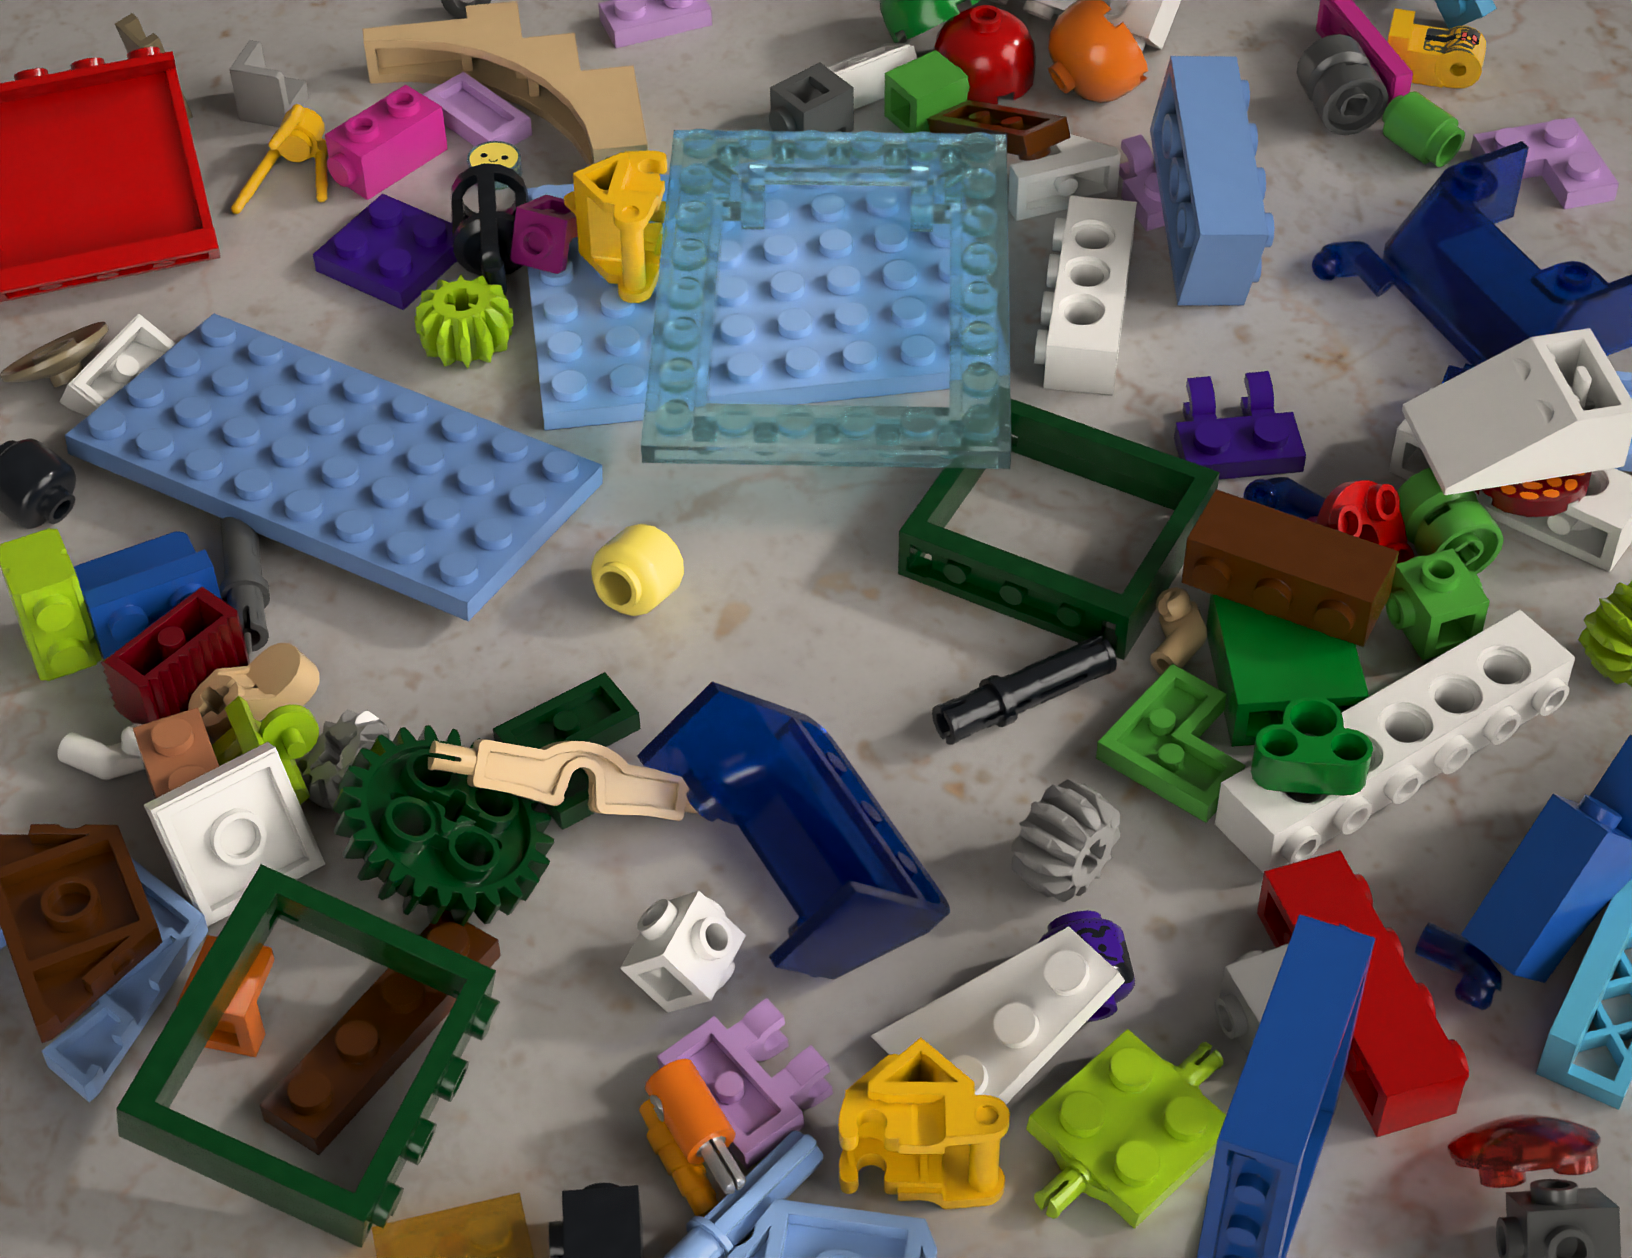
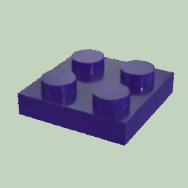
M383 193L313 253L317 272L402 310L406 309L421 295L422 291L430 287L457 262L453 252L452 223Z

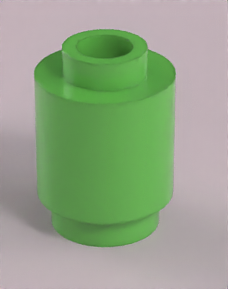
M1412 91L1405 96L1399 95L1388 104L1382 116L1384 137L1425 165L1429 162L1437 167L1446 165L1458 153L1465 139V132L1458 127V120L1416 91Z

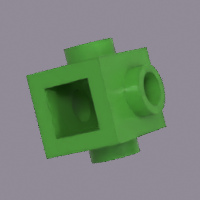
M1452 548L1427 556H1416L1406 562L1396 564L1390 597L1385 606L1391 624L1397 630L1403 631L1423 661L1440 656L1482 632L1490 601L1483 591L1482 583L1477 574L1466 568Z

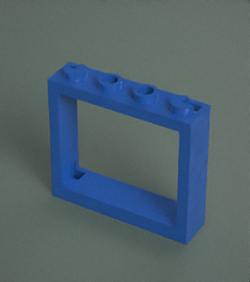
M1299 914L1217 1140L1197 1258L1287 1257L1336 1111L1375 937L1352 931L1349 927L1342 924L1336 926Z

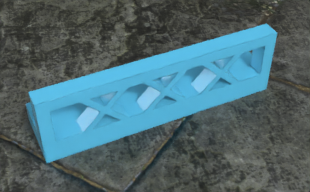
M1632 879L1612 897L1551 1027L1536 1074L1618 1110L1632 1081V1041L1628 1050L1623 1041L1632 1039V1021L1613 1025L1601 1002L1602 1000L1630 994L1632 997V964L1624 952L1632 948ZM1615 971H1617L1620 978L1612 980ZM1593 1021L1597 1030L1588 1032ZM1607 1046L1619 1068L1615 1080L1613 1081L1573 1064L1578 1052Z

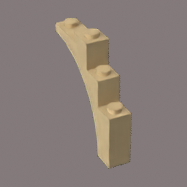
M517 1L466 6L467 18L362 28L370 84L396 82L442 84L454 76L465 72L501 98L521 105L550 122L574 144L588 166L620 152L648 150L634 65L581 70L575 33L522 38Z

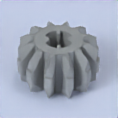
M1067 779L1058 786L1051 785L1045 790L1039 802L1031 803L1029 815L1019 823L1021 831L1019 836L1012 842L1011 851L1014 853L1012 870L1023 877L1024 882L1047 897L1053 896L1062 902H1066L1075 895L1081 896L1087 891L1093 879L1100 878L1101 869L1104 864L1112 859L1110 854L1112 847L1120 838V830L1118 829L1120 812L1112 807L1108 800L1101 797L1100 793L1085 784L1078 785Z

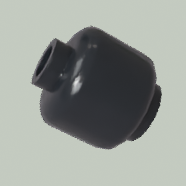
M33 438L20 441L10 440L0 445V511L17 525L27 529L36 528L45 522L56 524L62 521L75 504V496L72 494L75 490L76 475L72 466L44 443Z

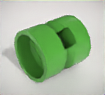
M1431 468L1424 469L1411 476L1397 490L1400 498L1399 509L1404 520L1406 537L1409 542L1414 544L1418 556H1427L1453 548L1466 568L1478 574L1489 566L1501 551L1504 541L1502 531L1487 509L1479 503L1474 491L1444 495Z

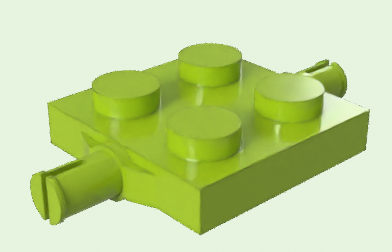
M1127 1029L1029 1115L1026 1130L1053 1154L1061 1170L1046 1186L1034 1194L1035 1202L1041 1211L1048 1206L1046 1215L1056 1219L1080 1194L1086 1193L1088 1196L1108 1204L1135 1229L1215 1154L1217 1140L1226 1114L1207 1099L1198 1086L1224 1065L1219 1051L1215 1049L1210 1054L1213 1045L1202 1042L1178 1066H1174L1172 1063L1163 1060Z

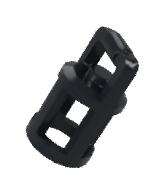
M484 163L466 169L457 176L451 186L453 252L457 262L468 272L484 276L488 285H501L503 293L507 298L506 275L512 274L524 266L512 262L511 249L516 207L529 202L528 190L523 178L513 169L500 164ZM495 181L507 185L515 193L514 203L504 212L497 211ZM476 183L478 186L479 213L471 211L463 201V196L467 189Z

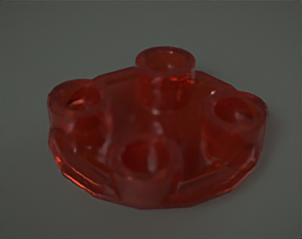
M1515 1115L1482 1123L1455 1136L1447 1145V1150L1457 1166L1479 1170L1481 1185L1492 1188H1507L1526 1182V1171L1553 1169L1555 1173L1561 1175H1583L1597 1170L1599 1167L1597 1147L1601 1142V1138L1595 1129L1564 1118L1540 1115Z

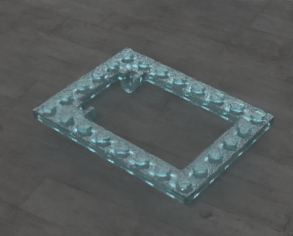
M759 129L748 131L674 130L641 438L642 463L1010 469L1011 400L1007 134H987L983 132L955 134L924 131L916 133H877L873 131L820 132L806 130L799 132L763 131ZM766 184L911 186L910 232H933V224H950L949 407L708 403L724 221H741L742 229L765 230Z

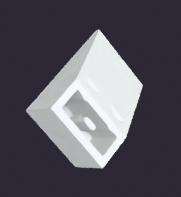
M1590 328L1530 337L1404 403L1402 407V412L1444 495L1624 467L1632 439V399Z

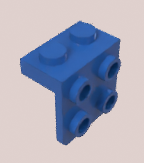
M180 531L172 532L74 566L95 639L104 659L198 588L204 587L221 599L214 567L206 550L196 552L188 535Z

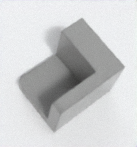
M249 40L229 69L240 121L280 127L286 112L294 104H299L303 107L309 98L305 80L287 78L278 70L266 68L262 44L259 41Z

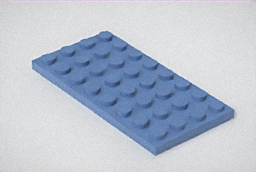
M215 313L65 434L68 454L222 519L225 517L239 519L258 534L468 622L603 484L602 464Z

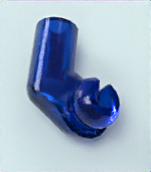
M1360 240L1329 243L1321 249V252L1314 255L1312 259L1313 272L1319 279L1331 281L1336 276L1338 278L1359 276L1376 297L1386 293L1398 280L1395 273L1367 243Z
M1288 477L1254 480L1246 486L1243 493L1244 499L1305 520L1318 516L1326 499Z
M1428 922L1419 938L1415 954L1463 975L1455 988L1456 998L1481 1011L1488 1009L1493 1002L1495 991L1501 992L1503 986V976L1489 956L1464 937Z

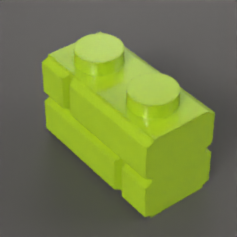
M48 528L1 543L0 568L23 638L39 679L51 681L97 665L102 660L77 574L58 529Z

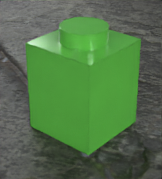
M937 50L885 73L884 116L915 142L931 136L927 118L967 101V94L969 92L968 75Z

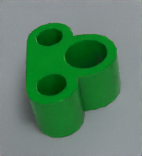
M1303 696L1288 704L1285 708L1282 724L1268 725L1257 733L1251 764V775L1259 786L1272 791L1342 796L1353 795L1360 792L1366 785L1373 746L1371 740L1365 734L1358 730L1344 728L1342 713L1334 703L1321 697ZM1304 733H1309V734H1313V735H1316V736L1314 737V736L1304 735Z

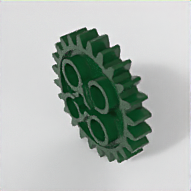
M425 725L418 740L405 727L399 729L393 742L382 734L379 735L370 750L362 748L352 766L349 765L338 786L341 792L332 809L341 815L334 828V834L350 838L342 853L345 859H363L365 861L357 878L360 881H365L378 877L384 883L379 891L378 898L385 900L397 892L404 897L402 906L403 913L406 915L414 911L418 904L427 906L428 918L431 924L438 922L444 910L450 911L455 923L463 927L473 912L484 924L491 922L498 909L504 914L510 915L520 900L526 901L539 883V879L549 866L550 860L546 857V854L554 844V838L545 834L544 831L552 820L551 815L534 811L539 802L502 791L472 787L467 783L468 775L429 770L428 757L455 761V757L429 753V750L434 740L440 743L461 746L460 735L456 729L451 730L446 741L438 740L431 725Z

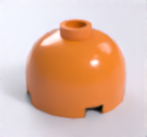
M1076 0L1057 18L1050 32L1048 43L1049 55L1053 62L1048 71L1057 87L1066 94L1073 90L1081 98L1099 103L1115 101L1148 78L1143 75L1148 71V66L1139 45L1123 22L1115 27L1103 16L1111 8L1102 0Z

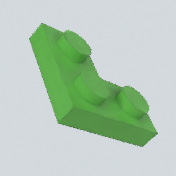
M1171 664L1097 742L1096 759L1205 823L1217 812L1221 782L1244 770L1246 767L1245 764L1199 739L1224 712L1227 694L1174 664Z

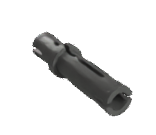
M219 517L225 578L219 588L221 599L238 611L243 636L248 632L251 634L252 652L257 651L268 642L269 632L266 626L264 609L270 601L269 585L262 577L258 533L239 519L233 517L222 519Z

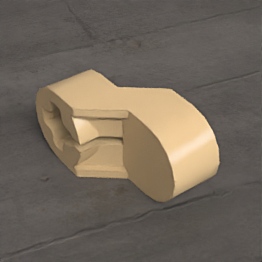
M277 643L261 652L248 666L215 669L192 694L188 710L198 707L207 734L217 741L232 728L224 708L236 697L240 696L247 701L254 719L260 722L268 713L278 707L289 704L304 706L317 690L320 682L319 671L316 665L298 648L290 643Z

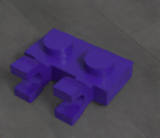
M1269 371L1245 373L1244 383L1248 397H1241L1240 407L1243 416L1219 419L1216 417L1215 392L1211 376L1187 378L1186 389L1189 402L1183 403L1182 410L1186 422H1176L1174 441L1179 458L1220 472L1219 480L1304 471L1306 453L1294 413H1275L1274 391Z

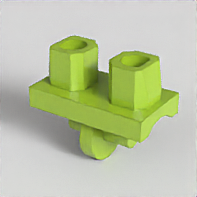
M240 696L236 697L224 708L232 728L212 744L218 764L221 766L268 742L276 747L301 805L310 797V794L295 759L301 758L310 752L317 743L320 733L314 715L309 709L301 705L289 704L274 709L267 714L262 722L254 719L247 701Z

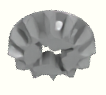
M348 709L341 714L337 723L324 722L323 733L318 737L317 743L310 750L309 754L301 758L297 763L310 794L309 799L314 804L322 808H333V804L341 792L338 786L349 765L352 766L359 751L362 748L370 750L376 738L381 734L391 740L389 730L384 722L368 710L357 714ZM341 753L343 759L341 760L343 766L342 769L336 766L340 762L339 756L341 755Z

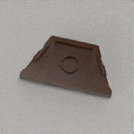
M31 824L29 835L0 834V926L42 1043L54 1039L163 942L118 825L85 824L78 828H64L58 824Z

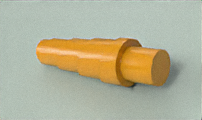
M648 1099L639 1108V1112L649 1129L646 1134L647 1140L655 1155L659 1156L668 1175L672 1176L682 1197L686 1198L694 1215L705 1217L718 1204L716 1192L706 1175V1169L703 1163H688L665 1122L658 1118L653 1109L655 1106Z

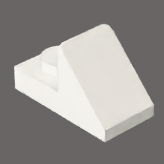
M1070 134L1071 138L1051 146V153L1036 160L1011 164L1008 209L1015 220L1019 221L1068 209L1070 196L1102 199L1117 197L1121 157L1118 149Z

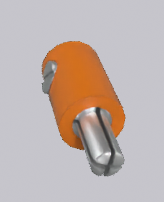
M685 1058L675 1060L661 1067L651 1075L645 1084V1090L650 1097L651 1103L655 1106L653 1109L658 1118L665 1122L688 1163L699 1164L706 1162L724 1194L735 1193V1188L739 1191L745 1185L746 1178L728 1150V1147L735 1139L736 1133L691 1060Z

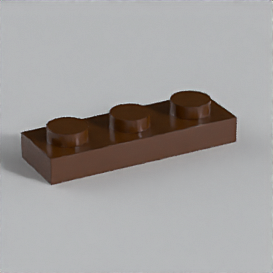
M967 100L927 118L932 139L952 142L957 148L986 149L988 154L1018 155L1019 160L1022 161L1043 158L1051 153V146L1071 138L1066 116Z

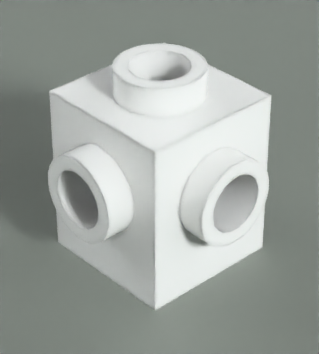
M699 890L669 901L661 899L651 905L640 918L637 925V930L640 934L620 969L667 1013L712 1000L715 992L733 974L735 969L733 959L746 935L726 917L724 910L719 904L705 897Z

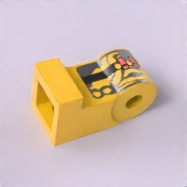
M1394 9L1387 42L1413 72L1412 83L1441 88H1466L1479 80L1485 58L1486 40L1478 30L1469 26L1443 29L1414 24L1415 11Z

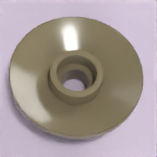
M97 322L70 332L21 357L6 367L0 373L3 382L20 383L49 378L54 388L67 384L84 369L80 361L98 346L109 331L106 322Z

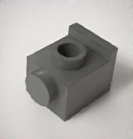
M820 62L771 86L769 123L772 131L780 140L786 141L793 138L803 147L837 130L842 131L844 134L853 131L854 87Z

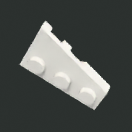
M1067 927L874 1033L871 1037L889 1055H900L921 1037L975 1082V1095L995 1096L1007 1104L1111 997L1125 980L1110 963L1070 927Z

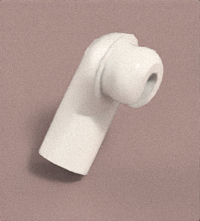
M133 724L131 727H125L122 730L121 742L108 746L76 732H70L62 739L59 745L58 759L62 763L102 780H110L144 770L145 768L133 731V727L143 724Z

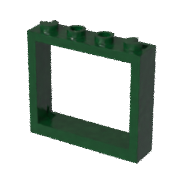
M997 394L899 530L898 574L1077 643L1100 634L1103 636V640L1107 639L1116 658L1125 660L1155 612L1157 598L1163 591L1169 589L1184 565L1187 537L1213 493L1218 489L1220 472ZM1004 432L1017 436L1018 438L1007 435ZM1000 448L1174 510L1122 594L945 529ZM926 554L932 555V560L924 558ZM1107 622L1115 624V630L1107 627Z
M261 864L117 1106L118 1135L125 1140L362 1248L373 1225L375 1224L384 1229L389 1217H393L404 1190L403 1187L395 1183L406 1161L418 1165L424 1157L437 1127L436 1123L428 1119L439 1098L451 1102L456 1095L469 1065V1061L462 1059L461 1056L471 1036L482 1041L489 1031L491 1020L500 1004L499 1000L491 997L496 970ZM278 919H282L456 998L449 1015L355 1193L169 1109Z

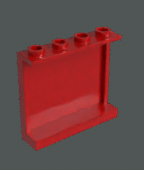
M145 47L127 53V60L105 64L103 58H86L73 62L70 65L71 70L48 74V70L45 68L27 69L14 74L15 81L0 83V302L220 258L219 245L212 223L173 51L161 53L158 47Z

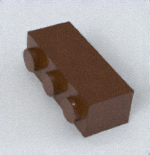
M1216 489L1187 537L1181 583L1260 610L1268 615L1322 632L1330 637L1339 638L1364 647L1390 597L1399 551Z

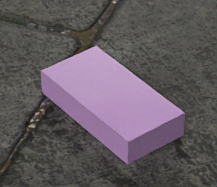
M465 72L454 76L423 94L442 106L444 125L476 148L488 143H504L514 146L532 135L531 118Z

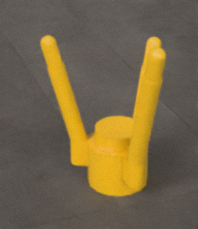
M294 104L286 112L280 127L268 143L269 151L232 204L231 212L233 214H239L280 156L291 162H303L314 157L316 198L319 202L327 200L328 151L326 140L322 138L325 132V124L315 111L302 107L299 104Z

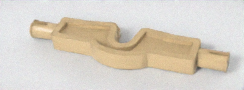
M485 739L475 740L473 748L440 743L434 740L429 750V753L455 757V761L428 757L429 770L468 775L467 783L472 787L502 791L551 806H558L564 801V794L568 788L572 773L578 768H583L589 777L588 808L594 813L644 815L680 821L683 819L685 812L720 819L723 817L726 807L701 803L702 799L727 803V794L724 790L718 791L689 786L690 778L686 774L629 765L613 750L591 742L560 741L537 749Z

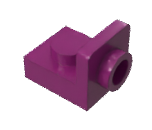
M543 195L516 207L511 249L512 262L555 274L566 270L569 243L578 235L576 215L565 206L564 199Z

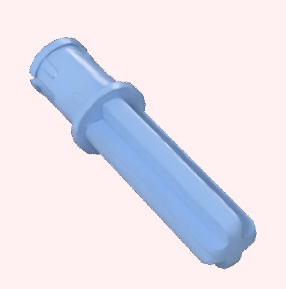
M797 1130L788 1134L745 1176L746 1183L739 1191L735 1188V1193L727 1194L705 1217L694 1216L686 1224L687 1234L663 1258H727L736 1246L742 1244L754 1232V1224L775 1199L786 1200L822 1164L824 1155L817 1146V1141L810 1134L804 1135Z

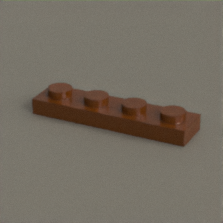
M444 910L436 924L430 923L419 935L487 967H491L501 956L498 939L469 922L464 927L455 923L450 911ZM388 968L260 1104L264 1121L312 1152L320 1155L449 1014L456 998Z

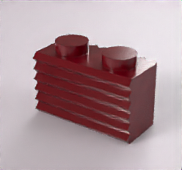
M200 587L100 663L105 668L103 672L108 677L106 681L110 685L108 689L113 694L111 698L115 702L113 706L116 710L134 724H146L187 711L192 694L215 669L248 666L250 661L238 611L204 587Z

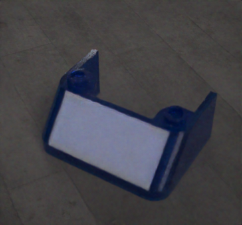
M1523 141L1447 168L1385 243L1381 262L1383 274L1473 367L1530 337L1587 328L1591 329L1606 356L1632 347V274L1608 283L1594 269L1578 261L1559 263L1541 270L1495 225V223L1514 217L1529 147Z
M712 681L637 755L643 766L682 777L690 789L686 793L687 799L702 817L711 822L720 819L739 826L799 916L788 928L789 938L768 956L776 968L804 973L812 977L819 976L837 979L929 933L950 914V906L945 896L838 744L819 723L806 714Z

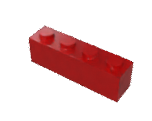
M1341 850L1264 871L1257 914L1275 948L1289 944L1299 914L1336 926L1342 924L1349 927L1352 931L1375 937L1344 1077L1376 1137L1456 1114L1465 1082L1469 1078V1067L1465 1053L1456 1040H1448L1436 1019V1009L1431 993L1423 983L1415 982L1404 962V953L1399 937L1392 928L1384 927L1374 910L1371 890L1365 878L1361 874L1354 875Z

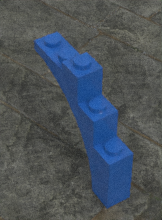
M1631 734L1590 796L1585 794L1580 803L1552 794L1461 933L1462 937L1512 975L1545 983L1577 938L1608 904L1612 897L1632 879Z

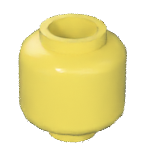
M646 524L628 526L608 541L594 555L591 565L592 582L599 598L612 609L630 616L647 614L679 587L684 575L683 558L675 542L655 526Z

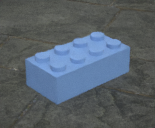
M1170 56L1150 127L1178 306L1244 305L1252 283H1258L1262 270L1261 257L1264 248H1270L1274 240V218L1272 213H1265L1263 204L1266 192V174L1264 168L1257 167L1255 160L1258 146L1257 126L1255 123H1249L1247 116L1250 102V87L1247 80H1241L1237 56Z

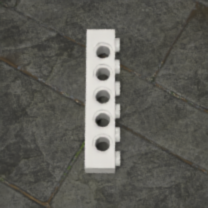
M1518 610L1342 712L1344 728L1358 730L1365 734L1371 740L1373 746L1366 785L1360 792L1342 796L1267 790L1253 780L1251 766L1221 782L1215 825L1263 874L1267 870L1309 859L1320 845L1340 833L1348 835L1357 831L1375 812L1392 802L1394 804H1401L1407 801L1425 782L1442 772L1444 774L1455 772L1463 766L1470 755L1490 743L1499 745L1505 742L1515 733L1520 725L1539 714L1547 716L1556 711L1569 694L1568 681L1575 656L1524 612ZM1309 733L1304 734V735H1309V736H1314V737L1316 736V735L1309 734Z

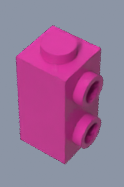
M404 85L390 93L385 98L325 134L329 157L327 167L332 178L340 186L348 187L367 200L448 149L442 106L408 85Z

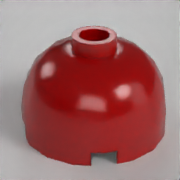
M980 5L964 10L949 19L938 32L934 50H937L968 75L969 92L967 100L998 105V96H1005L1014 92L1013 100H1016L1033 86L1036 65L1035 44L1024 22L1014 14L991 5Z

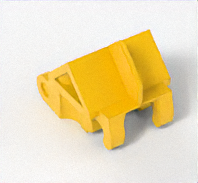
M659 151L620 152L573 173L574 191L564 196L565 206L576 215L579 254L608 283L618 284L619 297L629 303H641L651 297L661 276L662 260L667 246V234H663L662 223L669 221V204L662 201L665 192V181L660 180V174L667 172V156Z
M920 1037L900 1055H887L853 1085L845 1089V1096L838 1120V1136L842 1148L839 1160L840 1189L845 1194L855 1193L858 1190L859 1170L865 1166L874 1165L880 1167L885 1172L884 1192L889 1195H897L898 1201H930L938 1204L942 1209L992 1205L1001 1199L1005 1189V1175L999 1167L1000 1140L1009 1129V1109L1001 1099L995 1096L975 1095V1082Z

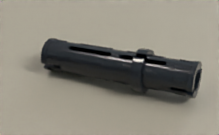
M1096 634L1073 647L1059 651L1010 675L1008 674L1003 677L991 675L982 679L979 687L971 692L934 706L932 717L935 728L942 739L946 738L947 744L953 745L971 736V734L993 725L1005 727L1014 723L1017 720L1018 714L1078 688L1080 685L1093 679L1095 680L1113 673L1117 667L1116 655L1107 639L1103 640L1102 635Z

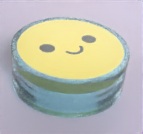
M489 141L477 145L468 153V168L484 163L500 164L513 169L522 176L520 151L510 143ZM495 181V190L508 188L507 185Z

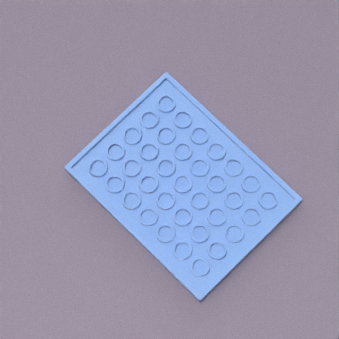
M925 148L918 151L890 154L872 153L865 156L814 159L806 162L774 165L760 164L754 167L722 170L707 169L701 172L670 175L660 174V180L665 181V192L662 201L669 204V221L662 223L663 234H667V246L663 255L661 276L651 297L641 303L625 302L619 297L618 284L608 283L579 254L578 236L569 243L565 271L555 274L527 266L545 430L1008 383L1009 364L951 148ZM574 184L542 185L527 188L528 201L543 195L564 199L566 194L574 191Z

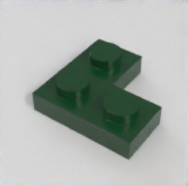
M603 672L493 728L494 741L537 749L560 741H585L607 747L640 730V717L638 710L611 678ZM578 768L572 773L568 788L564 794V801L560 805L542 804L562 830L594 814L588 808L589 777L583 768Z

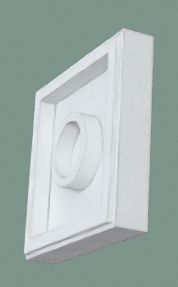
M268 742L144 804L187 902L204 914L207 927L232 914L261 864L295 880L325 865L277 749Z

